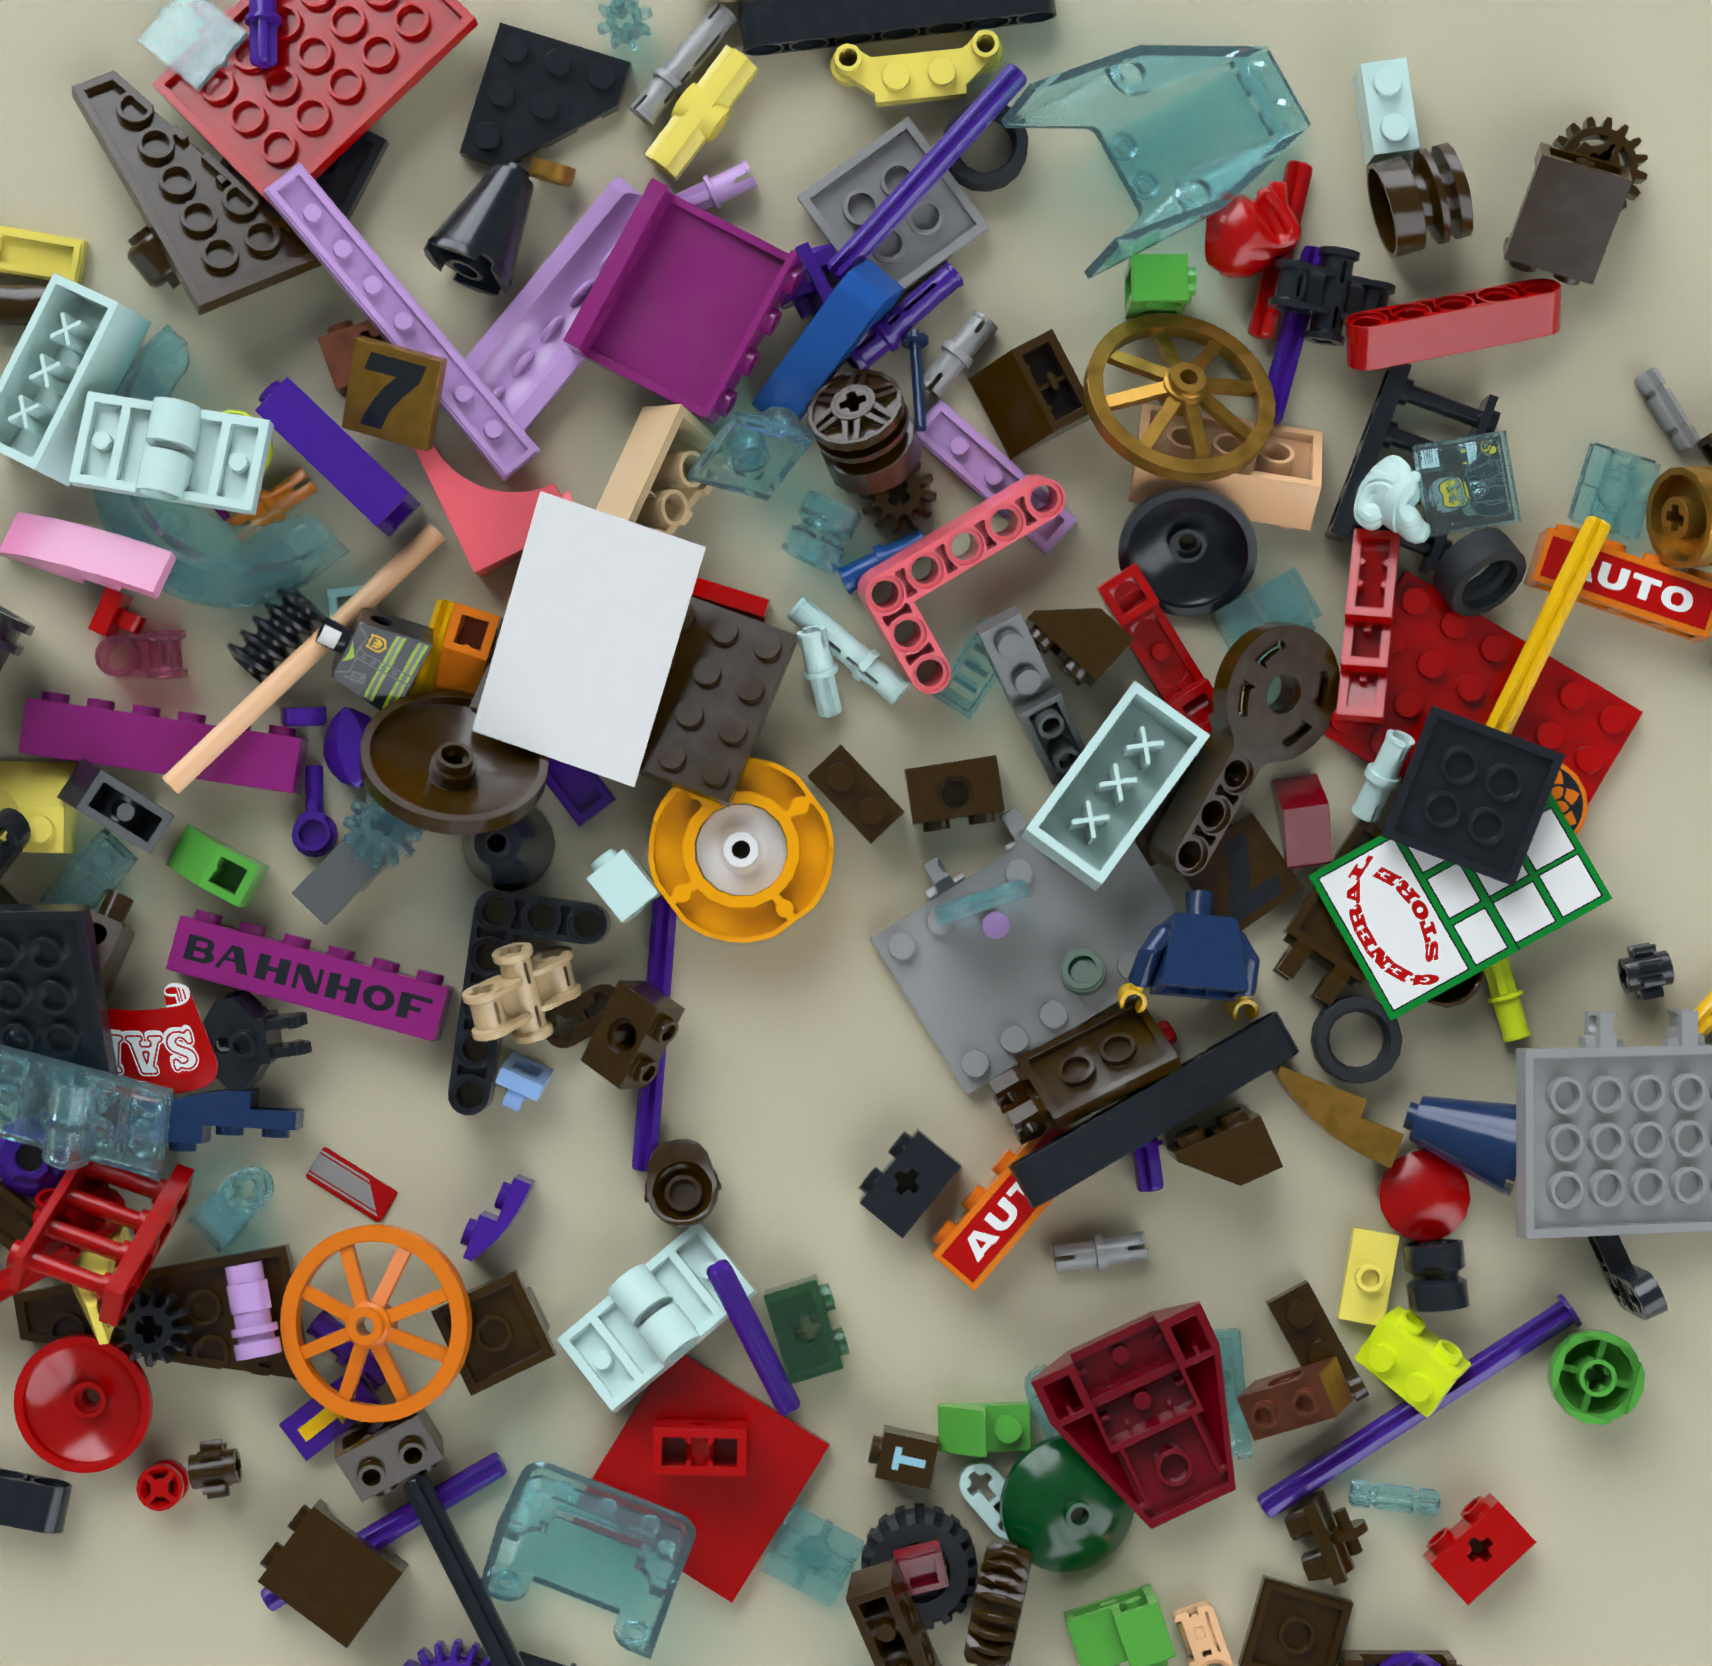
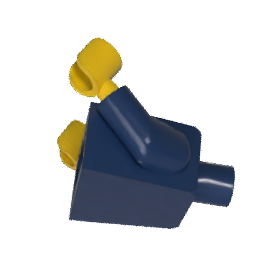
M1206 890L1188 891L1185 897V913H1173L1162 924L1156 925L1137 952L1128 976L1131 983L1123 984L1118 989L1116 999L1122 1009L1129 995H1138L1139 998L1135 1004V1010L1137 1013H1141L1147 1007V999L1143 990L1150 987V994L1223 1000L1225 1001V1012L1234 1021L1238 1019V1009L1246 1004L1245 1015L1252 1020L1259 1013L1258 1005L1251 999V996L1256 993L1260 958L1245 933L1239 930V923L1236 918L1213 915L1212 892Z

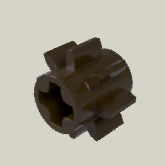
M222 1438L201 1441V1452L189 1455L188 1476L192 1489H202L203 1495H207L208 1499L230 1496L229 1486L240 1483L242 1479V1466L238 1449H227V1443H223Z

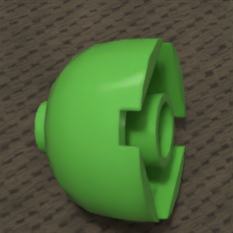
M1586 1329L1570 1334L1556 1346L1548 1361L1547 1380L1553 1398L1567 1414L1584 1423L1597 1425L1612 1423L1613 1421L1611 1420L1618 1419L1624 1413L1628 1414L1636 1407L1643 1393L1645 1372L1637 1354L1627 1341L1608 1331Z

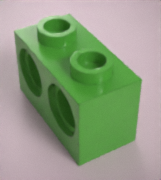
M1188 254L1131 255L1124 272L1125 318L1163 313L1181 315L1186 304H1191L1192 295H1196L1197 288L1196 267H1188Z

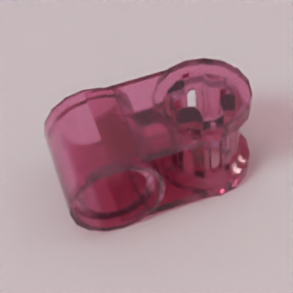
M157 630L144 632V634L106 637L96 648V664L105 674L122 680L188 677V669L183 668L181 640L186 638V633L184 630ZM126 646L130 652V661L123 669L114 670L110 665V654L116 647Z

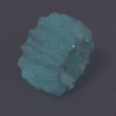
M367 792V804L355 799L351 803V809L355 815L344 817L343 826L352 830L344 837L345 845L360 844L355 851L354 858L361 860L368 853L372 854L371 867L373 868L379 867L384 856H386L391 867H396L399 864L398 853L411 858L415 849L410 842L421 841L423 832L388 813ZM376 821H382L384 827L392 826L389 836H384L381 830L374 831Z

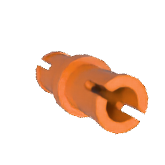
M301 467L269 491L265 488L260 491L256 515L237 513L226 520L232 530H235L247 520L251 521L250 525L236 534L243 544L247 543V540L275 520H278L279 523L287 518L285 516L286 512L318 491L312 481H309L297 491L293 490L297 484L308 477Z

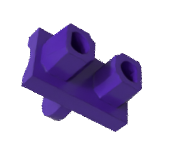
M806 242L794 249L799 254L803 263L801 269L804 270V276L797 291L792 296L786 295L780 306L781 309L784 310L795 306L801 320L811 315L813 317L816 315L834 290L831 289L825 277L831 273L827 267L828 262L836 254L833 244L811 248L809 243Z

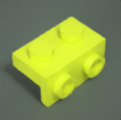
M1397 1306L1381 1318L1354 1357L1357 1362L1426 1418L1436 1410L1457 1379L1471 1366V1363L1463 1357L1461 1350L1455 1344L1448 1340L1440 1339L1426 1327L1424 1320L1419 1315L1410 1310H1404L1400 1306Z

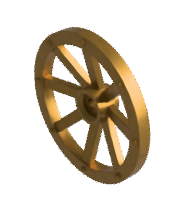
M1163 313L1143 315L1127 320L1114 327L1100 340L1092 353L1085 371L1083 383L1084 401L1090 419L1098 433L1122 458L1136 467L1159 477L1182 482H1207L1237 473L1249 465L1261 452L1274 425L1276 407L1274 392L1261 363L1234 336L1211 323L1197 318ZM1168 336L1191 340L1205 347L1193 363L1183 362ZM1150 337L1166 367L1122 352L1119 349L1133 341ZM1219 354L1235 367L1244 380L1206 377L1205 370ZM1106 363L1157 383L1105 396L1103 385ZM1211 394L1252 397L1255 406L1253 430ZM1158 400L1162 406L1140 441L1119 423L1112 412ZM1200 407L1243 444L1229 453L1211 458ZM1174 415L1185 416L1194 459L1174 457L1153 449Z

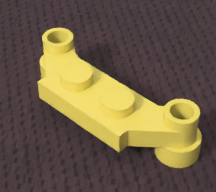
M991 30L977 32L963 48L870 57L861 52L857 46L848 43L839 46L832 55L830 73L833 80L844 87L857 86L874 97L875 107L967 98V87L981 73L992 72L1000 65L1003 47L998 36ZM981 44H988L992 47V50L990 52H982L977 47ZM844 58H852L856 63L852 66H844L841 64V61Z

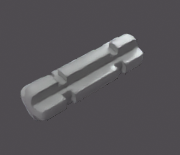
M1654 367L1637 376L1634 384L1642 396L1647 395L1649 399L1646 402L1664 433L1669 431L1672 437L1669 441L1676 452L1679 454L1684 453L1700 442V436L1693 425H1687L1685 421L1689 418L1671 389L1668 388L1666 390L1663 383L1666 381L1660 371Z

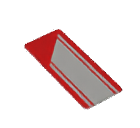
M327 1147L322 1148L306 1174L308 1180L376 1222L382 1221L398 1195L395 1189Z

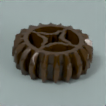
M994 1541L986 1548L964 1648L966 1662L978 1666L1010 1665L1032 1564L1030 1550L1018 1547V1544Z

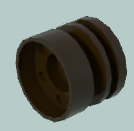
M1448 142L1432 146L1431 154L1426 149L1415 151L1413 156V174L1402 156L1368 165L1366 174L1370 206L1380 239L1391 258L1425 249L1427 242L1426 227L1437 244L1449 242L1451 234L1455 239L1471 236L1473 231L1471 192L1461 162L1454 148Z
M867 369L851 371L829 380L815 393L808 407V423L835 485L848 493L859 495L877 494L900 485L914 472L921 458V443L914 424L909 417V411L904 402L902 392L893 378L880 371Z

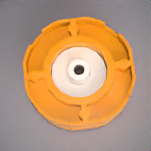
M750 758L730 807L676 787L667 792L653 818L649 837L648 861L654 885L684 924L710 938L738 943L756 942L779 935L818 904L832 874L835 853L834 837L827 813L799 776L774 762ZM740 842H746L750 847V853L746 858L740 859L734 853L735 846Z

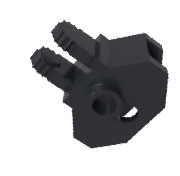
M230 991L226 994L225 998L215 1000L202 1022L217 1058L218 1072L216 1078L229 1091L245 1090L253 1086L263 1078L270 1064L278 1058L298 1056L312 1052L310 1040L298 1039L282 1042L281 1029H294L308 1024L306 1012L278 1014L277 1009L268 1010L248 991ZM217 1040H218V1044H219V1050H218V1048H217V1046H216Z

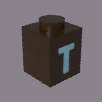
M884 1424L882 1437L873 1435L868 1463L876 1464L875 1478L930 1489L939 1447V1438L935 1435Z

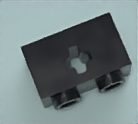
M918 1128L912 1135L904 1131L888 1150V1153L893 1156L889 1164L883 1171L875 1167L858 1187L864 1192L859 1203L901 1238H904L961 1168L960 1162ZM913 1168L917 1172L914 1178L918 1186L914 1190L906 1186L900 1191L896 1188L899 1181L895 1174L899 1170L903 1173H908Z

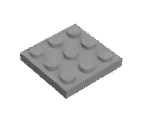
M907 116L797 196L798 202L828 243L833 244L837 253L932 147L910 117ZM947 170L868 259L905 288L903 292H905L942 265V263L989 231L990 226L949 170Z

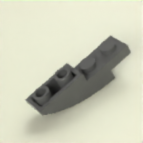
M1014 605L974 628L987 653L986 657L1050 782L1055 785L1063 779L1085 749V745L1061 693L1052 681L1021 612Z

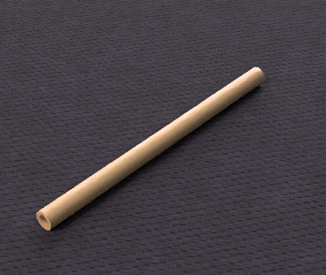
M429 523L341 606L330 619L351 628L361 608L372 610L445 540L443 535ZM320 627L162 777V780L176 794L185 789L330 650L315 642Z

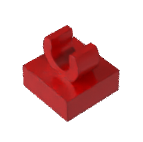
M106 587L88 629L114 640L120 628L140 636L147 619L128 611L133 600L132 597Z

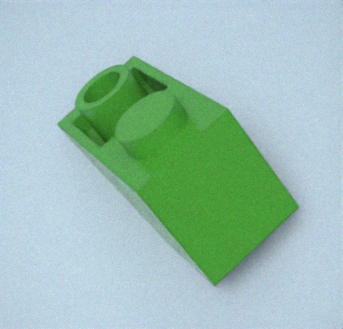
M187 824L166 864L195 885L237 907L250 906L270 866L190 824Z

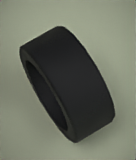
M974 101L963 104L951 114L943 129V135ZM1008 105L993 120L1006 129L1012 142L1011 154L1006 163L999 169L990 172H979L968 167L959 157L948 169L958 184L972 191L991 192L1007 186L1019 175L1026 161L1029 137L1024 121Z
M1484 528L1471 532L1461 538L1443 554L1436 565L1433 582L1435 589L1453 611L1460 616H1476L1492 610L1513 594L1523 580L1527 566L1524 555L1505 533L1499 529ZM1489 565L1480 575L1470 580L1479 570Z
M1351 995L1335 999L1331 1006L1327 1005V1007L1321 1009L1313 1023L1310 1042L1314 1058L1325 1072L1344 1082L1363 1084L1378 1080L1393 1068L1400 1056L1402 1034L1398 1020L1390 1021L1380 1002L1372 998ZM1353 1012L1365 1013L1374 1018L1381 1027L1383 1034L1382 1049L1377 1058L1369 1064L1359 1067L1347 1066L1340 1062L1332 1053L1329 1043L1330 1030L1334 1023L1343 1015Z

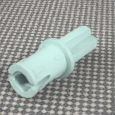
M813 625L805 627L802 631L799 630L797 632L805 670L802 672L803 678L811 682L819 717L829 718L837 716L842 712L834 676L839 671L837 663L833 662L826 626Z

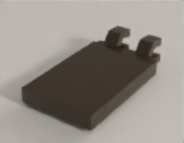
M1359 818L1334 854L1333 861L1377 838L1382 834V831L1371 823ZM1313 886L1283 931L1286 934L1283 941L1290 946L1282 954L1272 971L1286 981H1289V979L1293 980L1306 959H1311L1327 970V973L1322 977L1310 997L1324 1007H1327V1005L1331 1006L1345 984L1352 987L1355 982L1358 984L1363 983L1366 977Z
M1139 997L1124 1003L1122 1009L1118 1006L1016 1057L1019 1067L1011 1068L988 1082L990 1089L994 1093L993 1097L1002 1114L1007 1112L1008 1118L1013 1125V1132L1021 1145L1043 1136L1047 1127L1049 1130L1054 1128L1060 1130L1182 1068L1179 1056L1148 1010L1145 1009L1141 1013L1136 1012L1135 1004Z

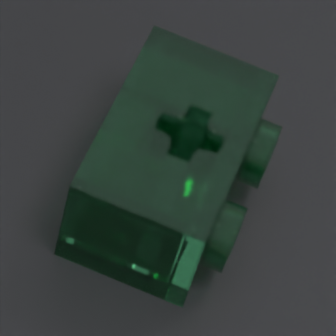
M815 1274L764 1290V1301L790 1385L844 1368L842 1356L850 1354L843 1328H833L829 1311L836 1310V1305L829 1283L820 1285L818 1276ZM806 1316L809 1317L811 1323L819 1322L821 1325L816 1328L815 1337L808 1339L805 1332L797 1333L796 1329L801 1327V1318Z

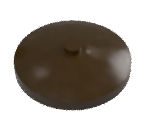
M439 690L406 696L379 711L371 719L363 733L360 745L359 770L362 781L371 797L383 809L399 820L431 832L472 835L504 828L528 814L537 805L544 792L549 758L472 731L477 713L472 712L469 706L475 694L463 691Z

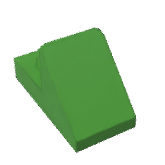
M1029 1401L937 1404L939 1452L982 1458L987 1457V1452L1027 1451L1031 1448Z

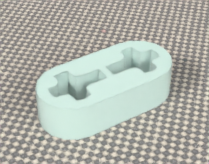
M981 1459L972 1460L965 1464L960 1471L958 1478L960 1491L989 1528L1000 1538L1008 1540L1003 1527L998 1524L1001 1521L1000 1511L995 1507V1504L1000 1501L1006 1479L990 1462ZM975 1471L980 1476L986 1472L991 1475L987 1483L990 1490L994 1493L992 1497L988 1498L979 1488L973 1492L968 1489L972 1484L969 1476L972 1472Z

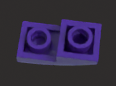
M518 1174L513 1178L511 1184L504 1181L494 1204L495 1208L501 1210L499 1216L483 1211L479 1215L478 1220L469 1219L460 1244L467 1246L463 1256L464 1259L474 1260L507 1230L525 1204L535 1180Z

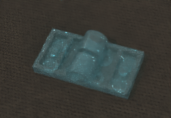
M0 1044L1 1138L43 1148L42 1159L44 1162L58 1169H78L92 1161L157 1178L164 1167L174 1089Z

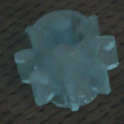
M613 0L608 6L599 4V13L607 19V21L600 22L597 25L599 35L611 33L610 43L612 49H616L620 43H629L630 47L636 50V40L641 35L645 37H651L652 35L651 28L643 23V20L653 16L650 6L639 9V0ZM628 13L632 14L633 24L625 22L622 28L618 27L617 17L624 19Z

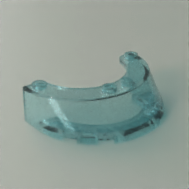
M169 324L165 325L141 350L115 395L153 401L155 397L173 398L171 394L181 377L186 373L190 363L189 352L186 348L188 342ZM93 489L96 508L105 531L172 551L176 561L162 591L198 605L232 608L280 599L276 592L279 588L291 593L295 589H301L350 552L342 542L330 533L319 519L310 515H297L289 520L265 526H240L217 520L199 510L195 505Z

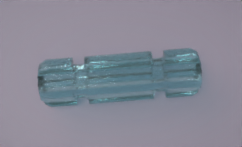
M1362 1480L1351 1481L1348 1493L1349 1503L1354 1507L1369 1508L1370 1505H1374L1379 1510L1413 1513L1414 1510H1417L1419 1514L1429 1516L1438 1515L1441 1503L1440 1493L1435 1489L1420 1488L1419 1491H1415L1412 1486L1378 1482L1375 1486H1372L1370 1481Z

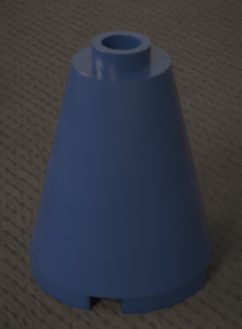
M1422 1096L1420 1104L1410 1103L1403 1128L1411 1130L1409 1140L1500 1194L1511 1195L1514 1185L1505 1181L1506 1179L1515 1181L1516 1104Z

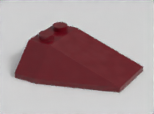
M1199 1301L1151 1311L1068 1350L1030 1380L1050 1424L1151 1529L1236 1490L1220 1344Z

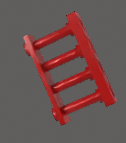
M90 1132L81 1148L74 1147L71 1150L65 1164L63 1178L23 1241L17 1239L12 1245L6 1261V1266L12 1268L9 1288L18 1291L30 1270L96 1293V1299L102 1301L99 1321L117 1327L188 1203L195 1169L177 1163L168 1180L163 1178L159 1182L95 1159L99 1135ZM89 1176L152 1199L151 1204L153 1206L151 1210L143 1209L141 1212L83 1192L80 1189ZM72 1207L134 1230L133 1235L135 1237L132 1242L125 1240L122 1244L61 1222L68 1208ZM52 1238L113 1260L117 1268L113 1274L106 1272L103 1276L41 1252L49 1239Z

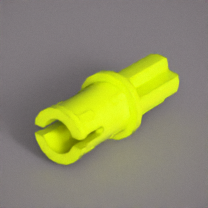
M1506 957L1486 968L1483 972L1491 996L1487 998V1002L1489 1004L1493 1003L1503 1036L1502 1040L1503 1042H1511L1532 1034L1528 1028L1520 996L1524 994L1523 989L1517 988L1509 957Z

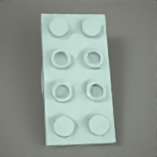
M88 391L69 482L77 487L256 515L274 424L267 419L204 410L193 403L176 398L155 397L153 401Z
M702 1222L690 1226L646 1264L637 1265L624 1273L611 1285L608 1290L609 1295L557 1338V1341L613 1412H618L729 1318L706 1274L707 1268L710 1265L715 1264L719 1260L726 1259L733 1267L748 1299L750 1300L758 1293Z

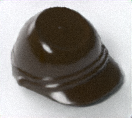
M690 1139L671 1140L657 1146L652 1151L648 1160L644 1200L646 1203H649L653 1213L664 1223L677 1228L700 1224L710 1216L717 1203L718 1193L722 1189V1185L707 1151L698 1142Z

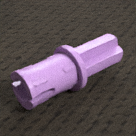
M744 160L740 164L711 178H708L707 174L702 176L704 181L675 195L705 211L715 206L719 210L722 208L721 203L748 190L758 188L753 176L738 183L734 182L736 178L751 172L746 160Z

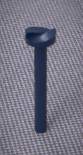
M913 328L902 335L901 345L906 349H910L915 429L917 432H923L927 428L921 348L926 347L929 340L926 334L919 333V328Z

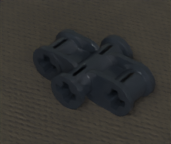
M1337 246L1319 247L1318 255L1322 257L1321 266L1295 259H1276L1274 267L1278 270L1274 297L1268 299L1267 306L1282 312L1312 317L1310 329L1304 331L1303 337L1308 342L1328 346H1344L1345 337L1341 334L1343 326H1346L1347 317L1357 312L1387 307L1389 296L1395 294L1396 286L1391 283L1352 275L1354 263L1360 259V253L1352 249Z

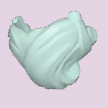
M1390 455L1378 462L1363 479L1356 494L1353 511L1358 524L1370 531L1379 529L1384 525L1394 533H1398L1408 542L1414 544L1425 542L1430 535V524L1422 519L1420 513L1415 508L1423 491L1421 474L1418 471H1412L1410 465L1400 456Z

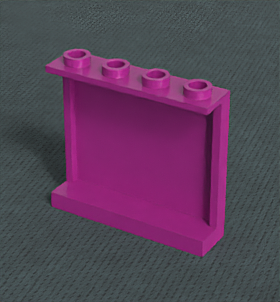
M651 178L563 341L576 354L672 404H682L693 415L715 426L720 416L726 418L733 409L738 393L734 390L742 376L748 377L753 372L760 356L757 348L764 335L771 336L776 330L782 316V311L779 308L786 295L792 296L800 286L804 276V270L801 269L803 263L799 254L791 249L790 253H787L672 194L667 185Z

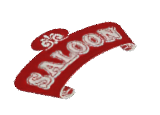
M180 983L168 984L164 989L167 1008L148 1010L107 1008L118 1077L112 1084H52V1087L47 1089L49 1103L45 1105L49 1112L63 1122L77 1127L106 1130L123 1122L128 1116V1106L119 1095L159 1096L178 1094L201 1089L212 1083L218 1072V1062L190 989Z

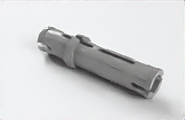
M715 2L670 60L663 67L658 66L655 69L653 80L629 107L642 122L650 127L655 124L662 112L675 97H680L686 90L685 85L693 74L702 66L725 35L738 23L737 17L723 4L720 5L719 2Z

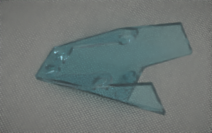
M1138 45L1030 83L1001 119L1005 128L1088 129L1097 136L1138 211L1137 221L1121 236L1116 237L1084 271L1088 279L1129 259L1132 254H1138L1224 209L1311 125L1267 46Z

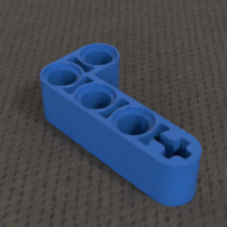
M870 259L865 260L850 270L835 287L752 402V406L786 434L791 432L808 412V407L815 393L835 376L870 327L886 315L902 295L905 288Z

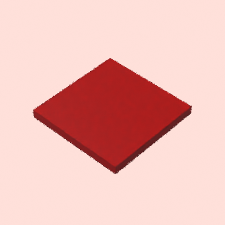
M685 1354L649 1385L583 1491L576 1506L733 1603L827 1451L830 1443L788 1416L780 1415L772 1406L690 1355ZM656 1419L749 1421L748 1470L746 1477L652 1475L653 1426Z

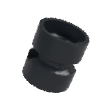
M1440 1239L1403 1244L1405 1271L1413 1276V1279L1406 1284L1408 1308L1410 1311L1440 1312L1462 1309L1469 1306L1467 1280L1459 1276V1271L1466 1266L1463 1240ZM1445 1267V1274L1426 1275V1268Z

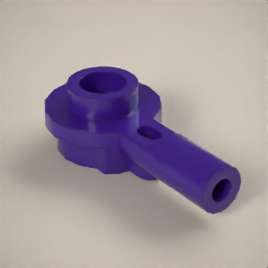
M321 765L305 766V812L299 815L292 830V840L297 850L305 856L314 858L327 855L333 850L338 840L337 825L332 818L324 814L323 766Z

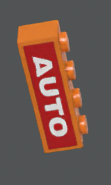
M1556 524L1555 529L1549 527L1540 532L1523 584L1550 593L1580 530L1569 525ZM1605 539L1575 602L1693 642L1708 639L1712 628V574L1694 568H1687L1685 573L1670 568L1669 565L1661 561L1658 555L1644 553L1643 557L1640 558L1625 553L1627 546Z
M1066 1126L1060 1130H1057V1128L1049 1130L1047 1127L1043 1136L1022 1144L1015 1153L1007 1149L992 1166L991 1170L996 1175L987 1186L983 1188L980 1184H977L962 1201L961 1205L966 1210L958 1220L953 1223L950 1219H947L932 1236L931 1241L936 1244L931 1250L932 1256L974 1292L1053 1200L1051 1199L1035 1208H1031L1008 1166L1071 1129L1070 1127Z

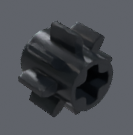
M1649 942L1627 946L1629 957L1619 959L1617 964L1618 976L1624 992L1635 991L1636 999H1642V1001L1664 997L1662 986L1670 985L1674 982V970L1668 952L1665 950L1656 952V945L1649 944Z

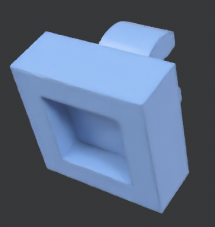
M512 1051L502 1065L495 1083L508 1088L501 1105L519 1112L522 1103L526 1101L527 1097L538 1101L547 1087L554 1069Z

